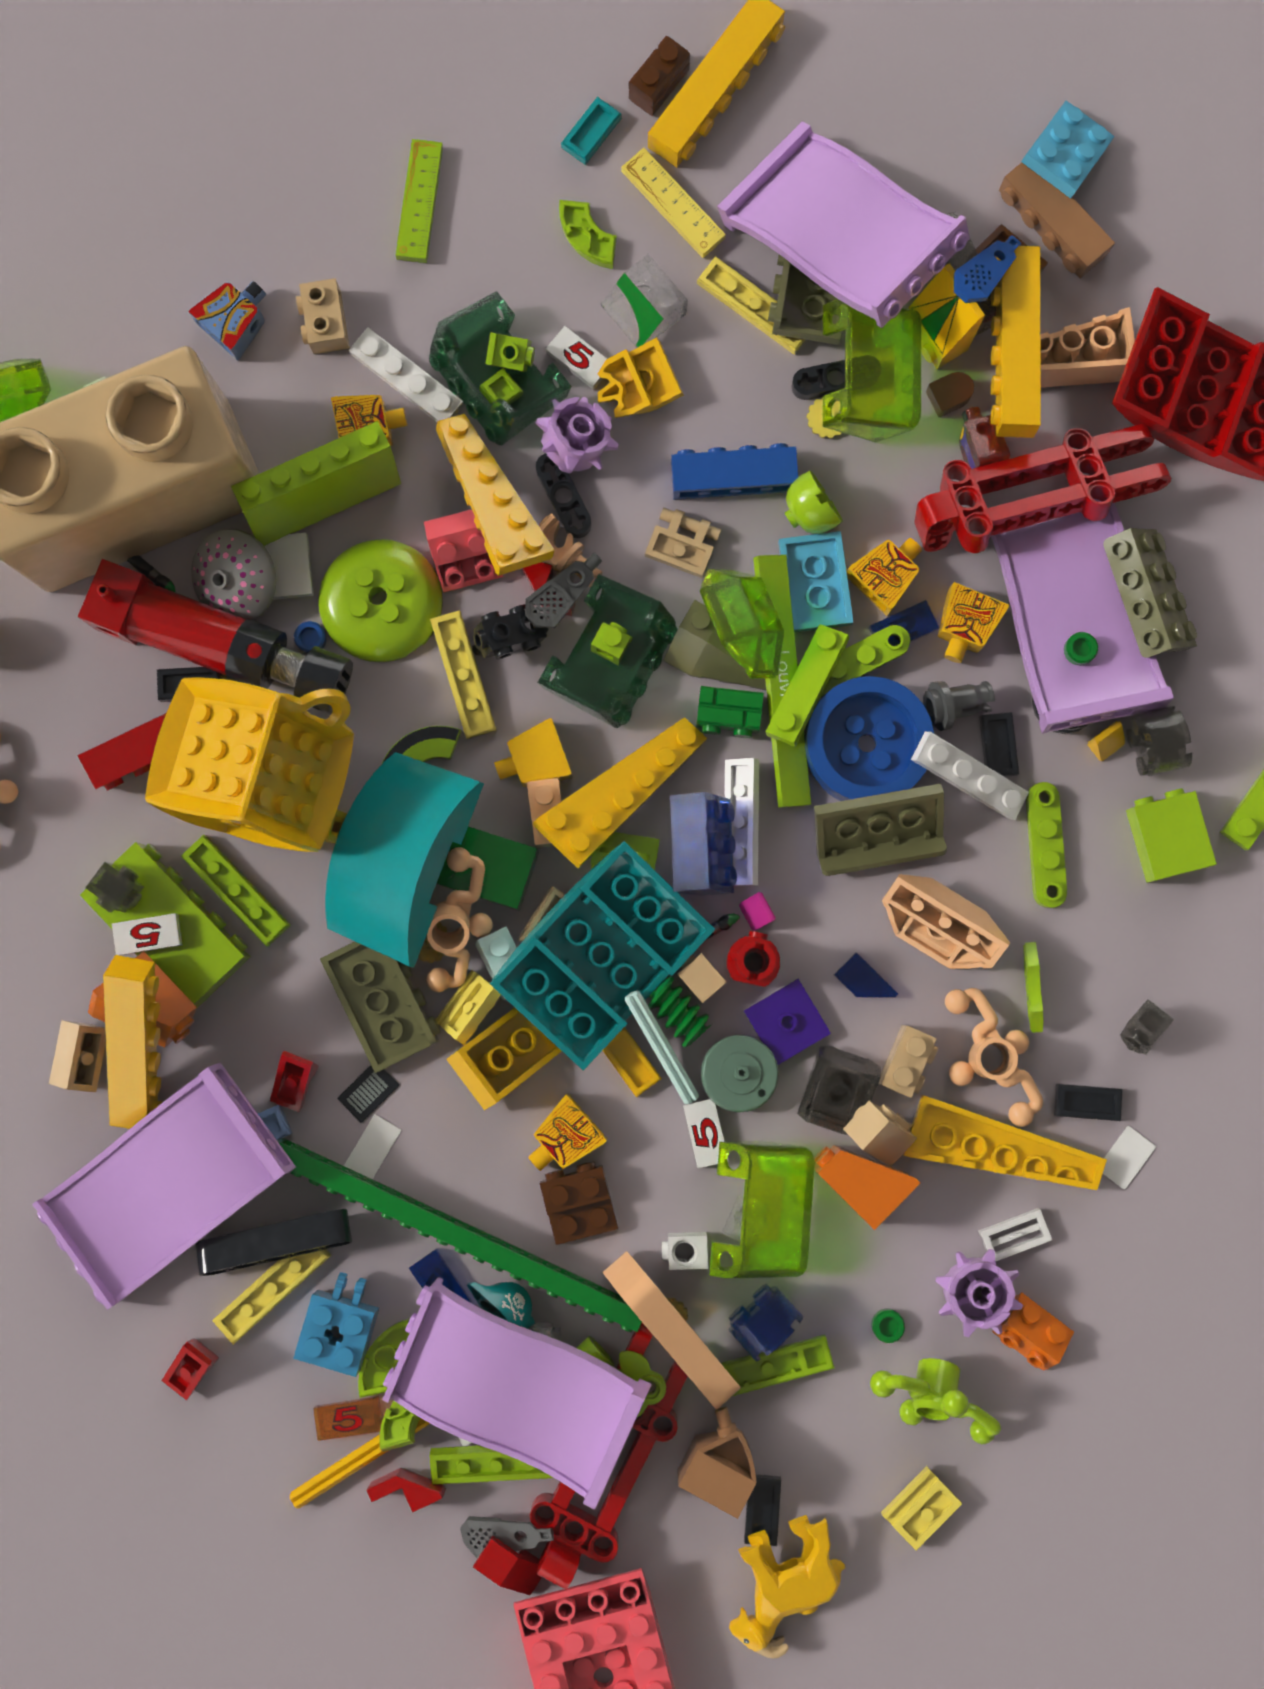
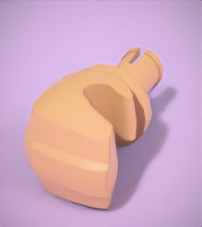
M552 513L541 521L538 526L555 550L553 558L543 562L552 565L553 570L561 573L575 561L585 562L587 560L582 556L584 545L579 541L574 544L571 533L567 534L563 547L558 548L555 546L560 523ZM597 568L592 571L593 577L599 580L603 572ZM574 573L580 579H582V576L579 573ZM593 579L588 587H592L596 583L595 579Z

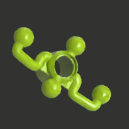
M926 1358L919 1360L916 1378L892 1375L888 1371L882 1370L877 1371L871 1377V1390L878 1397H889L894 1393L895 1389L908 1390L910 1397L913 1399L905 1400L899 1409L900 1417L907 1425L915 1426L923 1421L924 1417L932 1420H947L950 1417H971L975 1420L970 1426L971 1437L978 1444L984 1445L994 1440L995 1435H998L1001 1431V1425L994 1417L977 1405L969 1403L967 1396L958 1390L960 1368L954 1363L941 1359Z

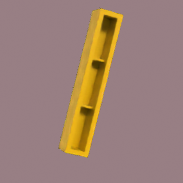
M748 0L648 132V148L676 168L683 159L686 161L690 159L697 146L695 143L701 135L706 137L714 125L713 119L719 112L724 113L732 101V94L737 88L741 90L745 86L750 76V70L754 65L759 66L763 62L771 42L776 43L781 38L785 30L783 25L785 11L770 0Z
M1018 246L1014 250L1015 260L991 293V306H996V316L992 317L991 335L996 336V346H993L991 351V365H996V375H993L991 380V395H996V405H993L991 409V425H996V437L1034 438L1041 426L1040 246Z
M115 955L103 975L110 1126L130 1129L162 1103L158 1101L161 1077H157V1070L161 1061V1054L157 1052L160 1028L156 1027L160 1003L156 1002L155 998L159 987V977L155 976V962Z

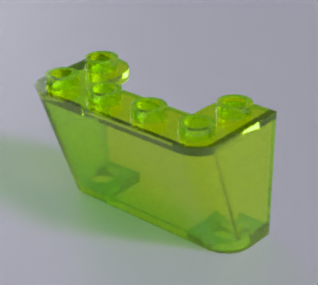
M839 299L824 304L823 335L828 337L840 331H846L845 388L823 396V427L872 442H878L913 430L921 418V316L919 312L914 309L901 308L899 314L895 318L890 319L881 328L877 326L875 319L855 310ZM833 314L840 317L839 321L834 325L832 323ZM839 400L841 404L839 413L833 417V404Z
M766 1141L719 1142L717 1175L745 1179L740 1246L712 1242L709 1276L726 1279L799 1277L804 1274L807 1269L815 1172V1159L808 1148ZM733 1150L739 1154L741 1161L739 1167L735 1170L729 1167L727 1161L729 1153ZM724 1251L731 1254L733 1258L732 1266H721L720 1256Z

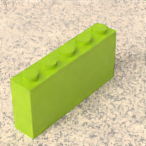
M378 421L239 482L231 486L254 537L266 546L288 534L297 532L401 485V480L391 446Z
M135 842L93 881L80 896L111 929L112 923L177 913L183 945L145 951V953L198 1008L251 957L245 951L248 946L238 935L234 934L231 936L224 929L227 924L216 912L213 911L210 914L202 906L205 901L194 889L191 888L188 891L180 883L183 877L172 866L166 868L159 861L162 855L151 844L148 843L145 846Z

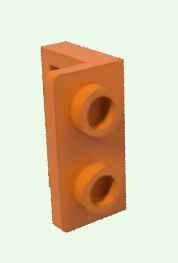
M1021 1292L1015 1296V1299L1023 1304L1022 1309L1009 1311V1317L1001 1323V1334L998 1335L994 1330L992 1332L1000 1338L1004 1345L1015 1349L1026 1357L1032 1366L1041 1370H1047L1060 1363L1074 1331Z

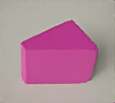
M762 892L754 894L739 904L741 912L753 931L769 924L776 918Z

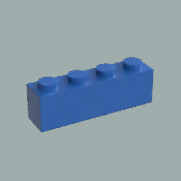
M777 443L771 445L770 448L757 449V446L746 445L740 447L739 450L726 451V448L715 447L709 449L708 452L695 453V450L692 449L680 450L677 454H671L673 500L786 493L790 485L798 478L796 446L788 447V444Z

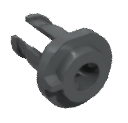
M935 681L929 684L928 690L925 691L923 696V705L930 716L932 724L939 731L951 729L956 718L975 715L980 711L991 712L992 708L986 702L995 701L993 688L988 681H983L980 685L967 684L951 688L944 681Z

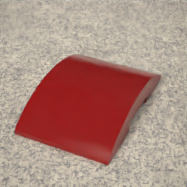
M1159 287L1154 288L1112 404L1133 425L1146 424L1153 438L1164 445L1213 467L1264 481V342L1254 345L1208 320L1209 313Z

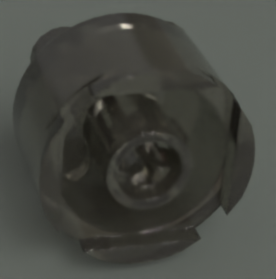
M1174 705L1136 714L1132 717V729L1126 730V737L1129 746L1136 749L1138 757L1136 758V766L1140 776H1154L1190 767L1192 763V753L1186 754L1185 745L1191 743L1190 732L1183 714L1180 710L1174 711L1176 707Z

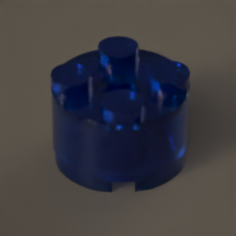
M767 1283L762 1285L753 1294L752 1297L755 1300L746 1308L741 1305L728 1318L731 1321L729 1332L755 1361L761 1360L759 1353L763 1351L768 1356L795 1331L790 1326L795 1319L799 1323L803 1320V1315L777 1286L770 1288Z

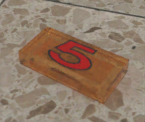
M379 1396L317 1405L313 1408L318 1441L380 1432L382 1413Z

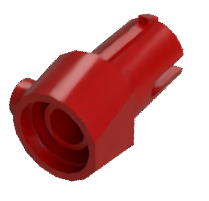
M749 931L748 936L738 939L731 946L727 955V969L734 981L766 987L777 977L780 970V955L776 946L767 940L768 934ZM750 953H755L761 958L762 965L757 971H750L745 967L744 959Z

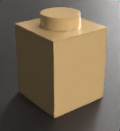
M702 953L697 957L692 954L680 967L682 971L677 974L701 1003H704L726 983L725 979Z

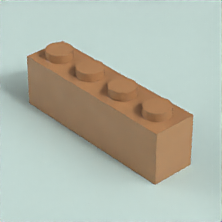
M1022 162L1004 177L998 190L1004 202L1009 206H1013L1021 214L1025 225L1031 229L1034 228L1042 237L1044 245L1049 250L1057 253L1069 272L1075 273L1081 279L1109 254L1115 242L1073 197L1070 199Z

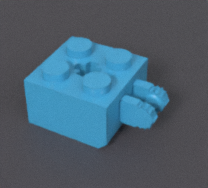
M340 1272L333 1294L322 1290H317L312 1294L293 1359L356 1377L361 1370L369 1347L379 1307L361 1302L367 1279L359 1278L356 1282L352 1299L342 1297L348 1281V1275ZM337 1326L339 1327V1333L344 1336L336 1338L331 1333V1330Z

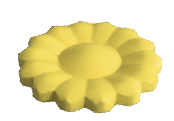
M824 396L821 400L816 399L814 404L809 406V413H807L806 418L808 419V427L812 428L813 434H818L821 438L828 437L832 439L834 436H840L842 431L847 428V422L849 421L848 409L843 407L842 401H837L835 397L828 398Z

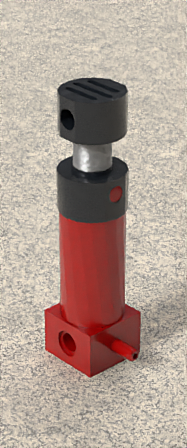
M101 559L78 614L79 619L95 630L136 646L138 642L224 674L227 678L268 689L272 682L277 680L294 687V696L299 698L319 689H336L346 694L353 671V662L346 657L314 646L307 656L286 649L287 635L283 631L251 619H244L155 585L144 574L105 559ZM318 704L312 707L330 715L333 711L332 707L328 704Z

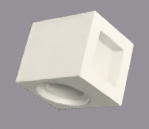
M706 1232L668 1233V1241H662V1261H668L669 1270L708 1269ZM681 1243H689L694 1248L693 1254L687 1259L679 1258L675 1253L676 1247Z

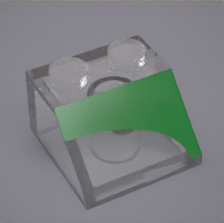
M648 253L623 273L602 301L601 306L634 346L638 348L659 337L687 314L688 299Z

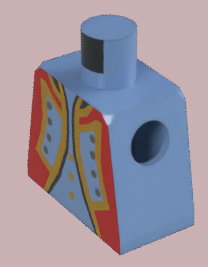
M254 281L242 293L231 283L227 282L193 306L188 312L199 327L238 361L265 322L262 313L256 305L266 296V293Z

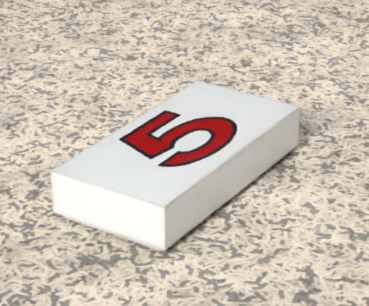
M564 326L545 348L546 353L594 390L603 379L597 373L607 358Z
M177 913L112 923L115 952L119 956L183 945Z
M711 1099L683 1105L697 1168L728 1162L716 1104Z

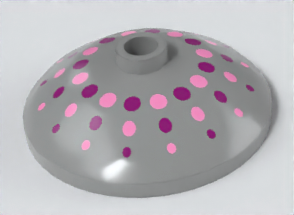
M237 529L214 532L206 537L198 546L191 568L192 584L198 600L244 619L255 620L264 614L269 608L276 590V571L272 558L265 546L253 535ZM220 575L223 576V583L221 582Z

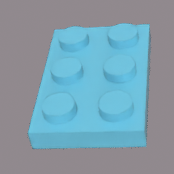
M1066 100L1021 162L1071 199L1115 136Z
M841 531L779 539L780 555H786L794 632L817 630L819 624L830 628L853 625Z

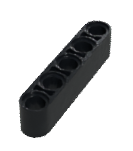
M338 1209L201 1240L195 1244L199 1276L225 1273L352 1243L348 1211L347 1209Z

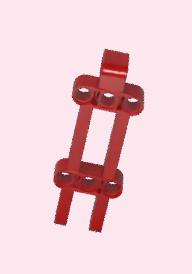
M1139 424L1093 437L1085 429L1072 428L1066 432L1062 445L973 469L962 460L948 462L943 469L940 492L927 495L918 502L914 524L924 550L927 552H935L946 547L951 541L953 531H956L959 541L966 551L980 553L988 547L990 536L1078 512H1081L1088 520L1100 521L1108 515L1112 503L1159 491L1165 488L1172 478L1164 463H1155L1108 475L1104 462L1138 454L1152 446L1154 438L1146 424ZM1065 473L1070 485L1065 488L987 508L982 496L987 493ZM961 505H967V506H969V507H971V508H966V507H963V506H961ZM972 531H977L981 534H974Z
M643 1322L638 1332L634 1331L625 1351H634L644 1355L653 1334ZM675 1360L665 1378L666 1392L662 1400L656 1404L648 1405L643 1414L636 1418L632 1428L639 1432L597 1517L570 1504L575 1491L560 1481L553 1494L542 1493L534 1499L530 1512V1522L537 1529L552 1528L554 1532L553 1541L547 1542L540 1557L537 1575L567 1590L579 1566L581 1554L601 1563L609 1562L617 1555L619 1539L618 1533L614 1528L616 1520L656 1440L666 1442L673 1439L677 1433V1416L672 1407L688 1376ZM618 1363L616 1369H621L620 1363ZM658 1417H668L672 1422L671 1426L666 1430L656 1428L654 1421ZM541 1506H549L554 1511V1515L550 1518H542L538 1515L537 1509ZM571 1521H576L583 1526V1530L573 1534L567 1530L566 1525ZM599 1537H608L613 1544L607 1549H601L595 1544V1541Z

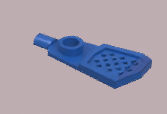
M1013 235L1005 242L996 241L954 272V293L965 303L985 301L1015 260L1014 250L1021 242Z

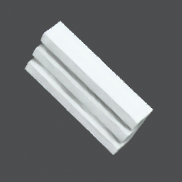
M1039 1208L978 1230L987 1251L988 1249L994 1250L993 1247L1041 1230L1042 1235L995 1252V1262L1052 1240ZM1036 1218L1037 1220L1034 1224L992 1240L989 1238L990 1235Z

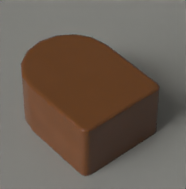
M954 372L929 383L926 394L937 416L942 417L965 406L974 393L975 386L969 375L964 372Z

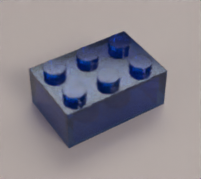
M708 792L670 795L673 892L697 896L734 893L737 872L733 866V853L736 850V842L732 835L731 822L734 820L735 813L731 800Z

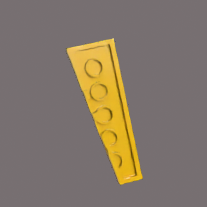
M461 414L437 421V434L447 458L453 466L455 477L464 489L465 501L472 508L475 516L474 522L477 529L481 530L485 539L484 546L496 574L500 576L552 559L555 550L467 416Z
M685 717L539 816L533 822V826L579 868L705 743L707 738Z
M921 1095L910 1128V1132L917 1139L903 1153V1156L1092 1190L1098 1189L1107 1159L925 1095Z

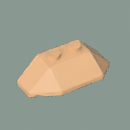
M899 874L882 899L895 935L949 969L993 968L1010 945V941L985 910L933 878Z

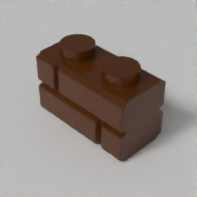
M665 36L658 45V49L651 53L628 82L629 99L631 102L653 116L689 71L690 53L688 50L669 36Z

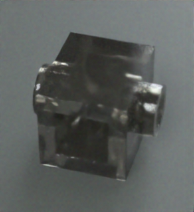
M104 862L85 888L98 897L96 901L98 905L112 913L114 910L126 912L127 909H133L142 897L140 892L144 886L136 881L139 875L130 868L123 865L120 869L115 864Z

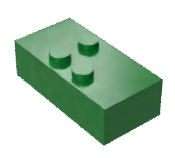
M468 826L462 844L452 842L449 852L454 848L462 847L470 855L477 856L484 862L485 874L480 899L520 911L539 850L535 847ZM445 860L436 885L452 890L469 891L472 868H468L464 872H455L448 867Z

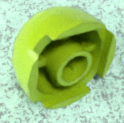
M811 470L800 475L787 490L786 502L789 510L785 512V515L794 528L800 525L807 533L822 534L837 527L838 524L843 522V519L833 501H830L825 493L826 490Z

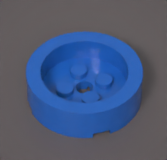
M865 676L840 683L823 696L806 725L804 736L809 771L822 786V789L839 801L911 789L927 770L912 761L911 758L924 733H934L930 716L923 703L912 691L893 680ZM866 735L872 737L876 744L874 750L871 752L862 751L858 745L860 737Z

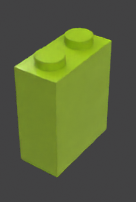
M1183 788L1164 793L1166 799L1154 801L1153 796L1135 800V807L1126 810L1146 883L1217 865L1196 791L1185 793Z

